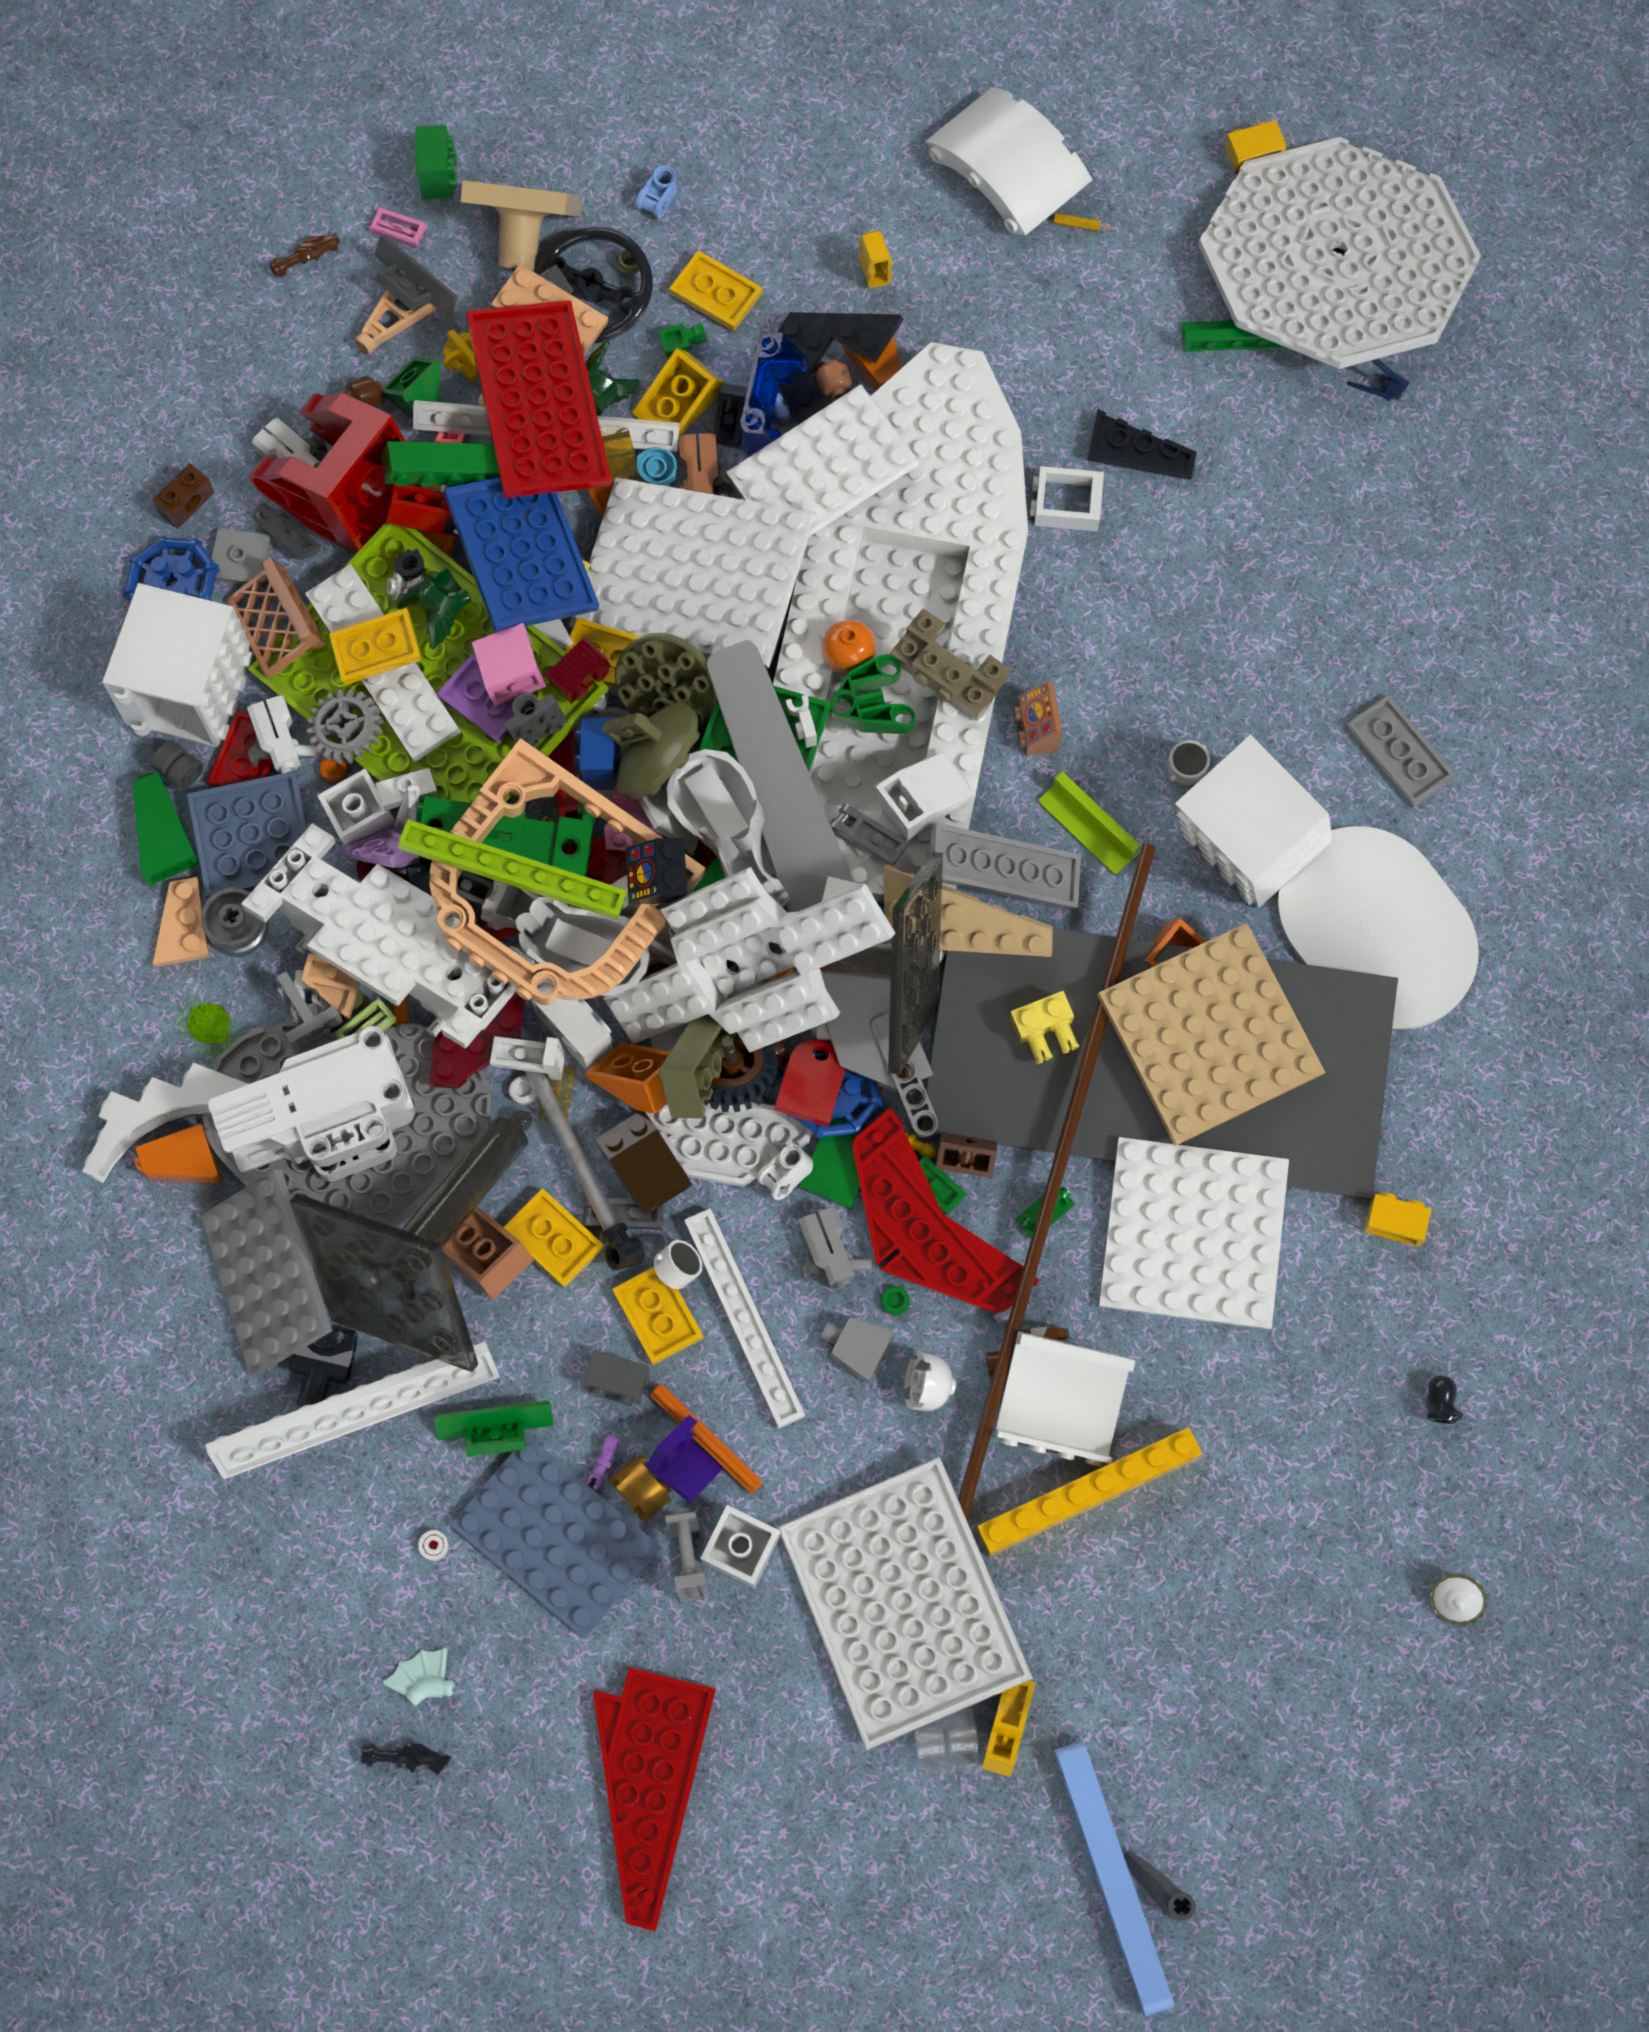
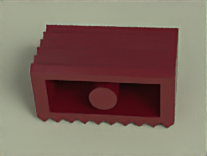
M583 637L561 660H558L557 664H554L545 673V676L551 686L572 704L575 700H582L588 694L589 687L594 682L602 681L608 675L611 665L608 659Z

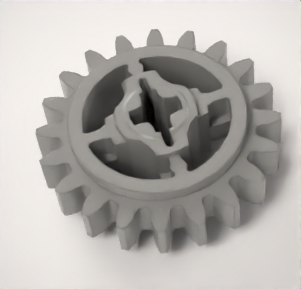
M339 689L336 698L329 692L328 702L321 699L318 700L321 709H311L316 717L307 719L308 723L312 726L307 729V733L312 737L309 741L313 747H316L315 750L319 755L324 754L328 761L334 757L338 764H341L345 757L349 764H351L353 755L362 760L363 750L372 753V749L369 746L370 743L379 744L375 735L383 734L382 729L378 725L383 724L384 721L381 716H378L381 711L377 706H374L375 702L371 697L366 699L362 691L356 696L353 689H349L347 695H345ZM349 709L361 711L364 717L358 718L356 714L349 713ZM332 735L334 738H339L341 744L330 742L327 740V736Z

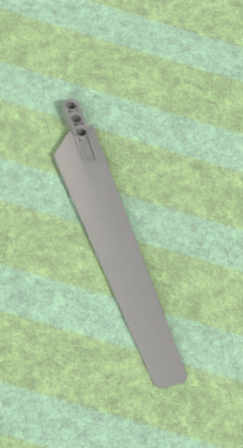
M748 641L739 642L710 655L707 661V670L738 763L744 768L754 784L757 800L762 806L765 819L762 835L776 877L791 898L786 902L788 912H799L822 902L828 876L850 882L854 881L758 648ZM880 944L821 967L820 971L825 988L840 1011L836 1019L825 1022L839 1066L896 1090L915 1135L924 1139L930 1138L937 1130L938 1120L922 1080L933 1076V1072ZM901 1065L908 1066L911 1070L910 1077L906 1079L897 1077L895 1074L896 1068ZM916 1091L920 1093L922 1101L918 1105L909 1104L906 1100L909 1092ZM927 1117L933 1122V1127L929 1131H921L917 1127V1121L920 1118Z

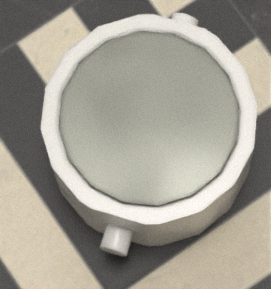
M1192 740L1181 741L1176 744L1170 752L1167 763L1168 774L1171 777L1170 780L1184 786L1196 785L1207 774L1210 756L1207 747Z
M675 1240L656 1254L654 1257V1269L659 1279L665 1285L678 1290L687 1286L702 1272V1260L692 1245L682 1240Z

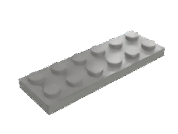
M941 823L931 825L929 880L1069 910L1078 908L1080 854Z

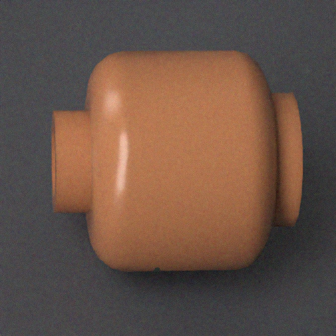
M838 360L826 361L820 365V369L816 372L815 377L819 391L835 401L852 390L853 383L848 367Z

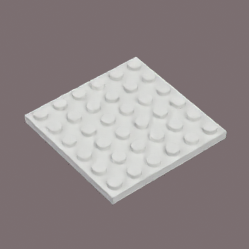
M1119 1137L1099 1307L1271 1330L1289 1159L1184 1145L1174 1146V1144Z

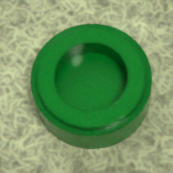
M892 1286L883 1292L881 1306L887 1314L900 1316L909 1308L910 1297L902 1287Z

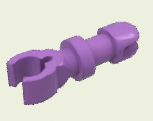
M609 1434L600 1456L594 1460L596 1465L586 1481V1486L588 1487L592 1480H596L593 1488L594 1491L600 1487L606 1469H610L612 1465L610 1460L620 1443L619 1438Z

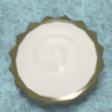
M1451 1573L1448 1576H1441L1439 1581L1433 1583V1588L1429 1592L1431 1596L1429 1603L1433 1606L1434 1613L1440 1615L1442 1621H1449L1452 1625L1459 1623L1465 1626L1469 1622L1475 1623L1478 1617L1484 1615V1610L1488 1607L1486 1603L1488 1596L1485 1594L1483 1586L1478 1584L1475 1578L1465 1574Z

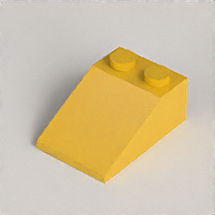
M676 348L632 414L640 420L680 423L679 436H681L713 404L719 395L720 389L726 382L689 352Z

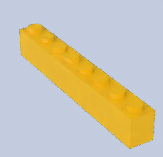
M1190 1427L978 1525L976 1532L988 1557L993 1556L1199 1459L1202 1451Z

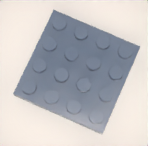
M296 771L187 794L207 899L219 890L227 888H240L246 891L254 890L308 829Z

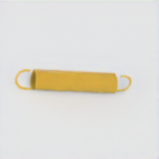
M1055 213L1054 224L1100 231L1101 220Z

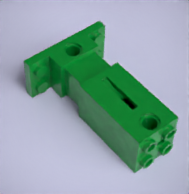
M425 796L424 804H418L416 820H420L421 824L433 828L441 827L442 831L450 832L472 803ZM580 802L578 819L559 817V823L527 819L526 811H523L521 815L514 818L503 816L486 836L482 844L587 877L596 817L590 815L584 809L585 805ZM567 847H573L577 850L572 855H567L563 852ZM422 856L418 857L419 861L432 862L431 859Z

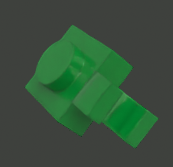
M683 323L658 330L666 358L671 357L676 348L688 352L691 351L690 343L701 344L707 342L702 323L686 330Z

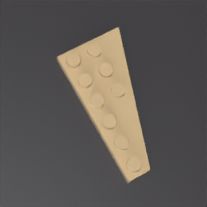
M885 865L884 915L895 934L891 939L884 941V947L1052 956L1053 926L1024 915L1018 916L1003 910V907L998 905H989L979 901V898L939 883L934 884L920 879V876L913 873H904L895 869L892 865Z

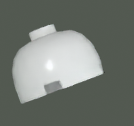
M917 1352L915 1353L918 1356L917 1360L911 1359L906 1371L904 1390L909 1386L911 1388L910 1400L905 1399V1404L908 1409L933 1411L939 1409L947 1402L949 1396L954 1394L956 1380L952 1378V1371L949 1365L941 1357Z

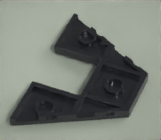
M789 312L761 357L798 424H801L835 401L806 383L833 340L876 364L903 322L904 318L901 315Z

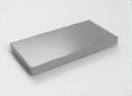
M1389 694L1355 716L1344 726L1412 808H1415L1442 789L1457 776Z

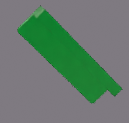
M1233 320L1183 322L1181 325L1184 352L1287 348L1236 327Z

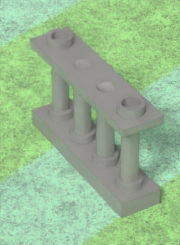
M689 1508L672 1510L671 1516H665L671 1538L678 1537L683 1571H680V1576L674 1577L680 1601L683 1603L710 1598L705 1573L698 1572L695 1561L692 1535L701 1534L696 1513L689 1512Z

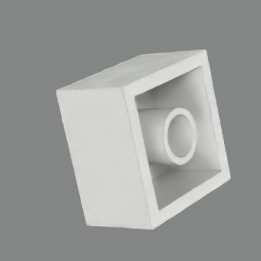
M366 768L317 795L338 836L345 845L387 827L394 826L396 819L390 809L384 811L376 788V782Z
M726 1505L700 1558L701 1562L755 1589L781 1536L780 1530Z

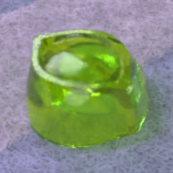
M214 1003L199 1005L191 1010L188 1019V1029L191 1036L198 1042L204 1044H227L230 1018L226 1010L220 1005Z

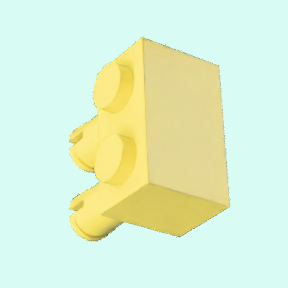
M1064 991L1010 1012L1009 1018L1020 1043H1029L1036 1064L1043 1063L1044 1059L1048 1061L1053 1058L1044 1038V1034L1050 1031L1055 1032L1063 1054L1070 1052V1048L1073 1051L1080 1047L1070 1027L1074 1015Z

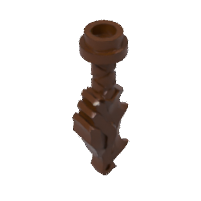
M334 232L328 237L309 236L305 238L303 243H300L295 248V254L283 260L278 257L274 258L273 262L269 263L271 271L276 278L279 276L284 277L287 275V268L289 269L300 262L301 264H306L311 259L318 261L320 256L327 251H338V243H340L338 233Z

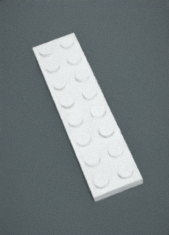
M351 564L305 593L330 632L384 615ZM416 662L362 680L414 762L461 733Z

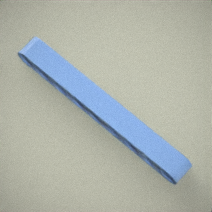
M1082 1740L1055 1749L1056 1761L1144 2016L1147 2017L1173 2008L1172 1995L1087 1748Z

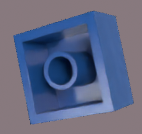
M581 718V728L576 729L577 745H580V754L575 755L576 770H579V780L584 781L585 784L594 790L614 789L615 768L621 755V746L601 730L606 721L615 718Z

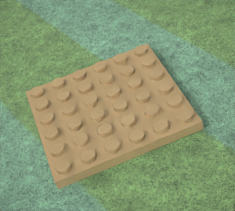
M1247 923L1097 994L1174 1146L1326 1073Z

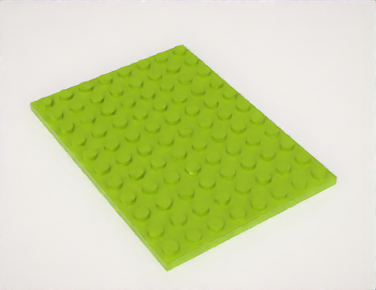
M385 523L343 567L345 568L349 564L353 566L384 615L401 610L398 609L397 605L402 599L397 601L392 599V596L387 592V582L396 573L394 563L398 560L399 553H405L407 549L411 551L414 549L419 550L426 568V572L421 573L424 578L448 568L459 586L466 590L471 597L472 602L464 606L457 613L450 635L446 636L443 643H439L435 649L429 648V635L426 624L432 616L423 610L420 600L405 607L410 612L423 659L416 662V664L437 694L472 653L475 655L472 642L492 635L495 632L475 578L415 529ZM311 602L307 605V609L326 644L318 650L312 646L272 679L265 675L258 659L248 668L256 678L276 695L284 696L286 703L306 720L316 717L311 711L312 708L321 709L318 702L319 699L328 702V693L330 692L336 698L339 689L345 695H347L349 689H353L356 696L362 691L366 699L371 697L375 702L362 680L348 685L342 683L329 635L331 632ZM530 625L525 626L532 640L533 654L546 687L533 691L531 694L535 695L539 701L552 694L568 720L559 732L545 736L534 747L545 756H548L580 722L581 718L604 696L609 688L602 681H596L589 687L588 694L582 700H575L570 704L551 686L545 676V673L554 664H557L558 660H561L567 652L535 626ZM279 635L273 648H281L285 636ZM292 637L289 649L293 650L302 643L299 637ZM271 654L270 667L278 661L279 654ZM440 699L461 733L414 762L381 711L378 716H381L384 723L378 726L382 729L383 734L375 735L379 744L370 743L369 746L372 749V753L363 750V759L360 760L356 755H353V760L363 769L366 768L368 773L379 782L429 768L438 794L434 796L435 798L473 803L480 794L482 786L516 744L509 733L499 745ZM349 709V713L356 714L358 718L364 717L361 711ZM332 735L327 736L333 743L341 744L339 738H334ZM511 795L507 796L504 799V801L506 802L511 797Z

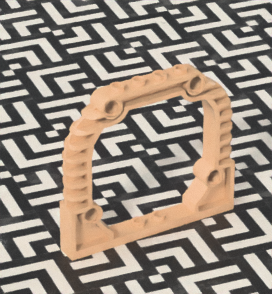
M521 738L482 786L480 794L449 832L482 843L503 816L517 817L523 813L527 801L542 797H553L560 788L585 805L584 809L590 815L596 818L600 816L605 819L607 825L616 833L621 834L623 832L639 844L652 839L662 838ZM512 795L516 796L519 801L512 805L507 804L504 799ZM685 854L687 895H689L703 878L705 867ZM434 860L431 863L429 876L430 890L434 904L439 911L437 918L440 933L446 938V944L456 951L462 949L469 954V960L480 968L486 966L493 971L492 976L502 984L510 983L516 988L515 992L523 999L529 1001L531 998L541 1005L553 1004L558 997L563 1000H581L595 998L610 991L623 981L662 928H665L668 924V921L661 912V909L668 903L636 904L638 910L606 953L590 967L568 973L553 963L541 962L532 965L475 925V914L472 906L457 894V880L462 869ZM450 917H456L460 920V923L455 927H449L444 922ZM542 983H549L553 986V990L549 993H542L538 990V986Z

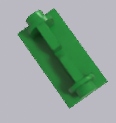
M1064 1186L1060 1188L1050 1226L1076 1205L1069 1197L1071 1195ZM1043 1195L1014 1219L1030 1238L1033 1234Z

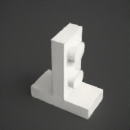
M494 1036L490 1065L492 1067L547 1073L550 1079L561 1081L566 1053L558 1038L547 1037V1041L544 1043Z

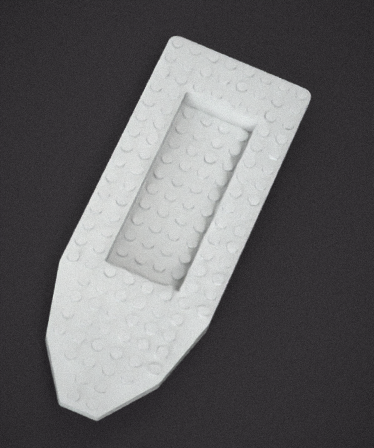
M930 342L870 396L917 458L919 465L808 538L797 575L773 682L774 686L831 702L846 677L833 672L831 667L823 660L822 642L826 631L832 624L848 619L864 623L870 628L875 637L877 649L875 657L890 653L904 636L906 628L922 608L945 623V628L935 639V642L973 669L977 670L989 654L1001 663L1003 662L1027 542L1028 523L1021 430L983 351ZM885 665L881 669L889 675H894L897 672L893 665ZM901 668V676L896 683L879 688L883 691L885 703L905 704L913 709L916 716L914 729L907 734L865 733L836 721L830 714L809 774L829 823L833 818L836 819L840 814L839 809L843 803H846L905 839L875 799V786L896 772L943 752L976 794L995 697L985 713L976 721L951 702H944L939 699L935 691L928 686L923 687L919 685L911 674ZM840 702L835 706V710L839 714H843L850 710V706L845 702ZM900 714L895 719L904 725H908L911 722L910 717L906 714ZM975 797L936 823L969 830ZM848 820L845 825L851 828L855 822ZM930 826L908 841L909 846L894 867L907 874H916L920 876V879L928 882L939 883L957 890V885L928 879ZM834 833L854 883L866 884L874 899L884 902V867L886 863L845 837ZM761 834L763 868L771 877L777 879L763 835Z

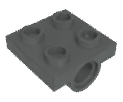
M523 693L517 696L513 702L512 709L515 716L506 721L504 725L516 743L521 738L532 747H535L545 736L559 732L568 720L552 694L539 701L535 695Z

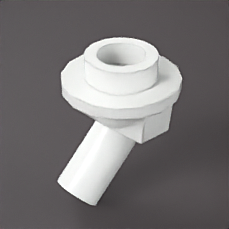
M395 573L392 578L388 579L387 592L394 601L402 599L406 593L423 581L424 576L420 575L406 582L405 578Z

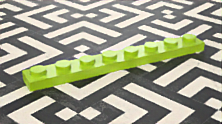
M408 819L398 842V849L616 920L619 918L627 895V890Z

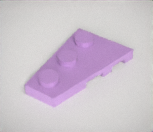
M391 826L340 847L343 857L373 864L378 863L379 865L392 868L405 867L412 862L411 860L419 857L416 854L398 849L401 835Z

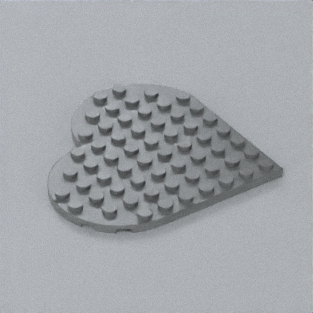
M283 1022L280 1025L266 1028L260 1027L233 1042L219 1056L211 1070L251 1084L278 1074L286 1059L339 1039L328 1031L294 1051L285 1034L298 1027L299 1024L297 1022ZM399 1024V1026L389 1027L383 1032L389 1038L415 1108L414 1118L409 1124L392 1130L397 1144V1153L389 1161L332 1182L323 1180L310 1160L297 1164L282 1158L241 1173L233 1153H227L223 1149L212 1114L209 1112L201 1113L204 1131L214 1152L246 1187L271 1170L282 1169L307 1251L337 1283L465 1167L481 1147L489 1129L492 1114V1095L484 1069L473 1074L459 1089L430 1087L429 1078L435 1037L430 1035L426 1030L428 1027L422 1024ZM288 1087L283 1088L285 1096L289 1095ZM386 1141L376 1149L380 1151L385 1150L390 1142ZM358 1155L353 1156L354 1160L359 1158ZM335 1164L327 1167L323 1166L322 1170L330 1171L334 1168Z

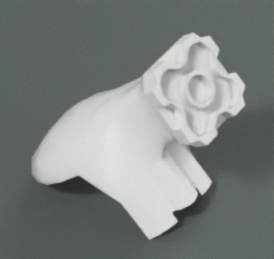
M703 749L688 754V762L684 767L677 768L668 782L667 798L669 809L685 828L715 853L726 878L751 867L765 891L781 907H784L791 898L780 881L771 877L763 868L761 834L765 819L762 806L757 800L754 784L748 774L727 752Z
M494 880L491 895L484 902L481 919L488 922L487 925L495 930L517 928L521 932L519 934V942L522 949L537 963H553L568 973L590 967L606 953L631 920L621 915L616 920L595 912L571 907L564 902L548 897H540L533 892ZM649 947L622 982L599 996L617 997L634 988L647 971L650 958Z

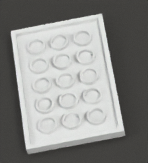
M860 384L727 471V475L742 497L747 501L812 512L815 518L810 537L917 467L919 463Z

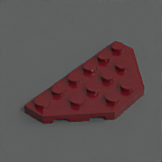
M455 976L451 980H457L460 976ZM515 992L489 1025L477 1034L466 1049L444 1036L441 1030L434 1039L429 1078L430 1087L459 1089L473 1074L479 1070L481 1072L489 1066L494 1036L521 1040L525 999Z

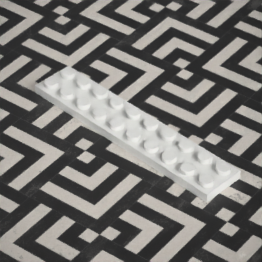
M486 1341L474 1343L455 1353L443 1354L438 1359L428 1363L416 1364L398 1374H389L379 1381L359 1385L354 1390L341 1395H332L319 1403L302 1406L292 1413L275 1416L270 1421L256 1426H248L235 1434L218 1437L213 1442L205 1445L208 1455L222 1478L226 1479L500 1378Z

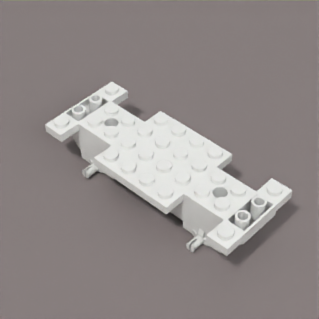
M311 824L241 903L243 909L264 923L279 909L289 919L290 924L304 934V937L295 946L298 952L305 954L309 949L315 955L397 1006L408 994L421 1002L423 1008L433 1013L436 1017L433 1023L426 1029L427 1032L436 1037L442 1030L444 1036L466 1049L477 1034L484 1030L515 993L516 988L508 982L502 984L492 976L493 971L486 966L482 968L476 966L469 960V954L462 949L456 951L446 944V938L440 933L437 918L439 911L434 904L432 896L378 863L361 882L357 878H350L321 860L336 842L334 836ZM450 917L444 923L449 927H455L460 923V920L456 917ZM512 945L509 947V949L523 959L535 965L533 958ZM455 976H460L457 980H451Z

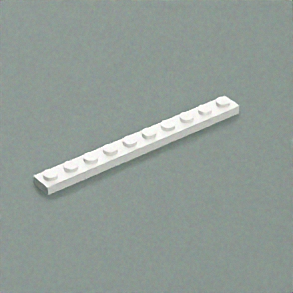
M415 400L413 403V429L491 436L485 406ZM597 416L604 446L639 449L661 447L668 451H678L680 423Z

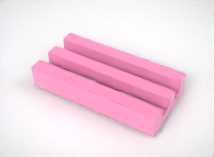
M379 207L369 230L370 233L379 236L386 235L393 241L418 249L419 241L422 240L424 231L426 232L428 227L427 223ZM381 217H384V218H387V219L396 221V222H398V223H401V224H404V225H407V226L416 228V229H418V230H417V232H416V231H413V230L404 228V227H403L402 225H400V224L390 223V222L381 220Z

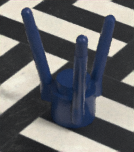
M1379 359L1370 361L1388 375L1382 385L1386 389L1385 392L1351 381L1347 382L1348 386L1383 397L1387 401H1390L1392 397L1399 400L1401 394L1404 393L1410 383L1393 372Z

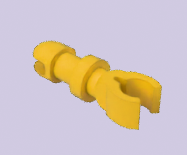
M906 1133L913 1150L920 1153V1156L924 1157L926 1155L929 1159L935 1157V1147L927 1142L925 1144L916 1139L917 1135L913 1133L911 1135Z

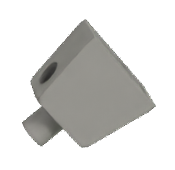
M849 1318L844 1329L828 1322L821 1338L835 1345L831 1352V1358L869 1385L894 1337V1331L858 1319Z

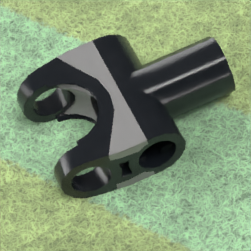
M348 1329L345 1338L334 1349L322 1350L317 1347L315 1341L291 1355L289 1371L305 1375L296 1405L302 1407L324 1401L330 1381L347 1385L355 1361L358 1341L357 1331Z

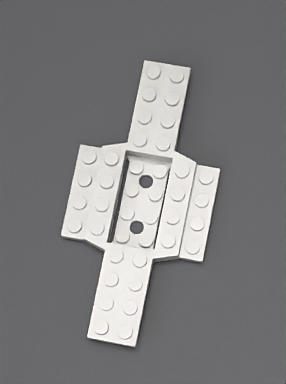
M749 867L666 904L661 909V912L675 932V935L670 940L677 963L642 978L634 988L617 997L605 996L604 1000L632 1044L709 1014L729 1034L737 1032L748 1051L752 1052L836 1019L840 1011L825 988L820 968L889 940L894 936L895 932L866 884H862L799 912H786L765 891L752 868ZM769 942L779 944L782 954H774L769 948ZM726 961H735L739 966V972L730 971ZM793 967L797 968V971L729 998L732 992Z

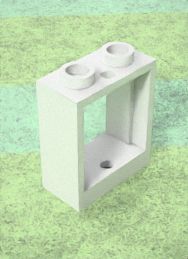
M1040 466L1039 476L1033 477L1032 492H1037V500H1031L1030 516H1035L1034 526L1098 531L1104 472ZM1045 482L1091 486L1089 513L1043 509Z

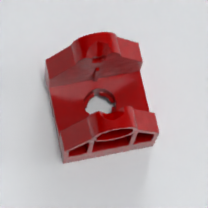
M343 392L329 395L314 393L300 409L299 413L310 420L309 430L312 433L320 436L324 441L333 446L317 468L293 456L276 459L268 456L263 457L250 473L249 479L261 494L279 505L312 532L356 554L386 523L388 501L393 484H385L381 459L382 451L387 441L406 442L390 414ZM408 484L417 487L421 486V484Z

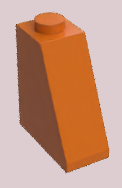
M894 336L876 364L843 345L844 353L875 391L901 369Z
M201 1124L135 1147L138 1154L134 1158L139 1173L144 1172L149 1180L214 1184L223 1182L212 1147Z

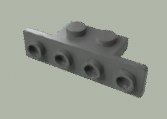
M386 235L380 236L375 256L387 267L377 271L375 280L412 311L430 302L447 317L453 315L458 296Z

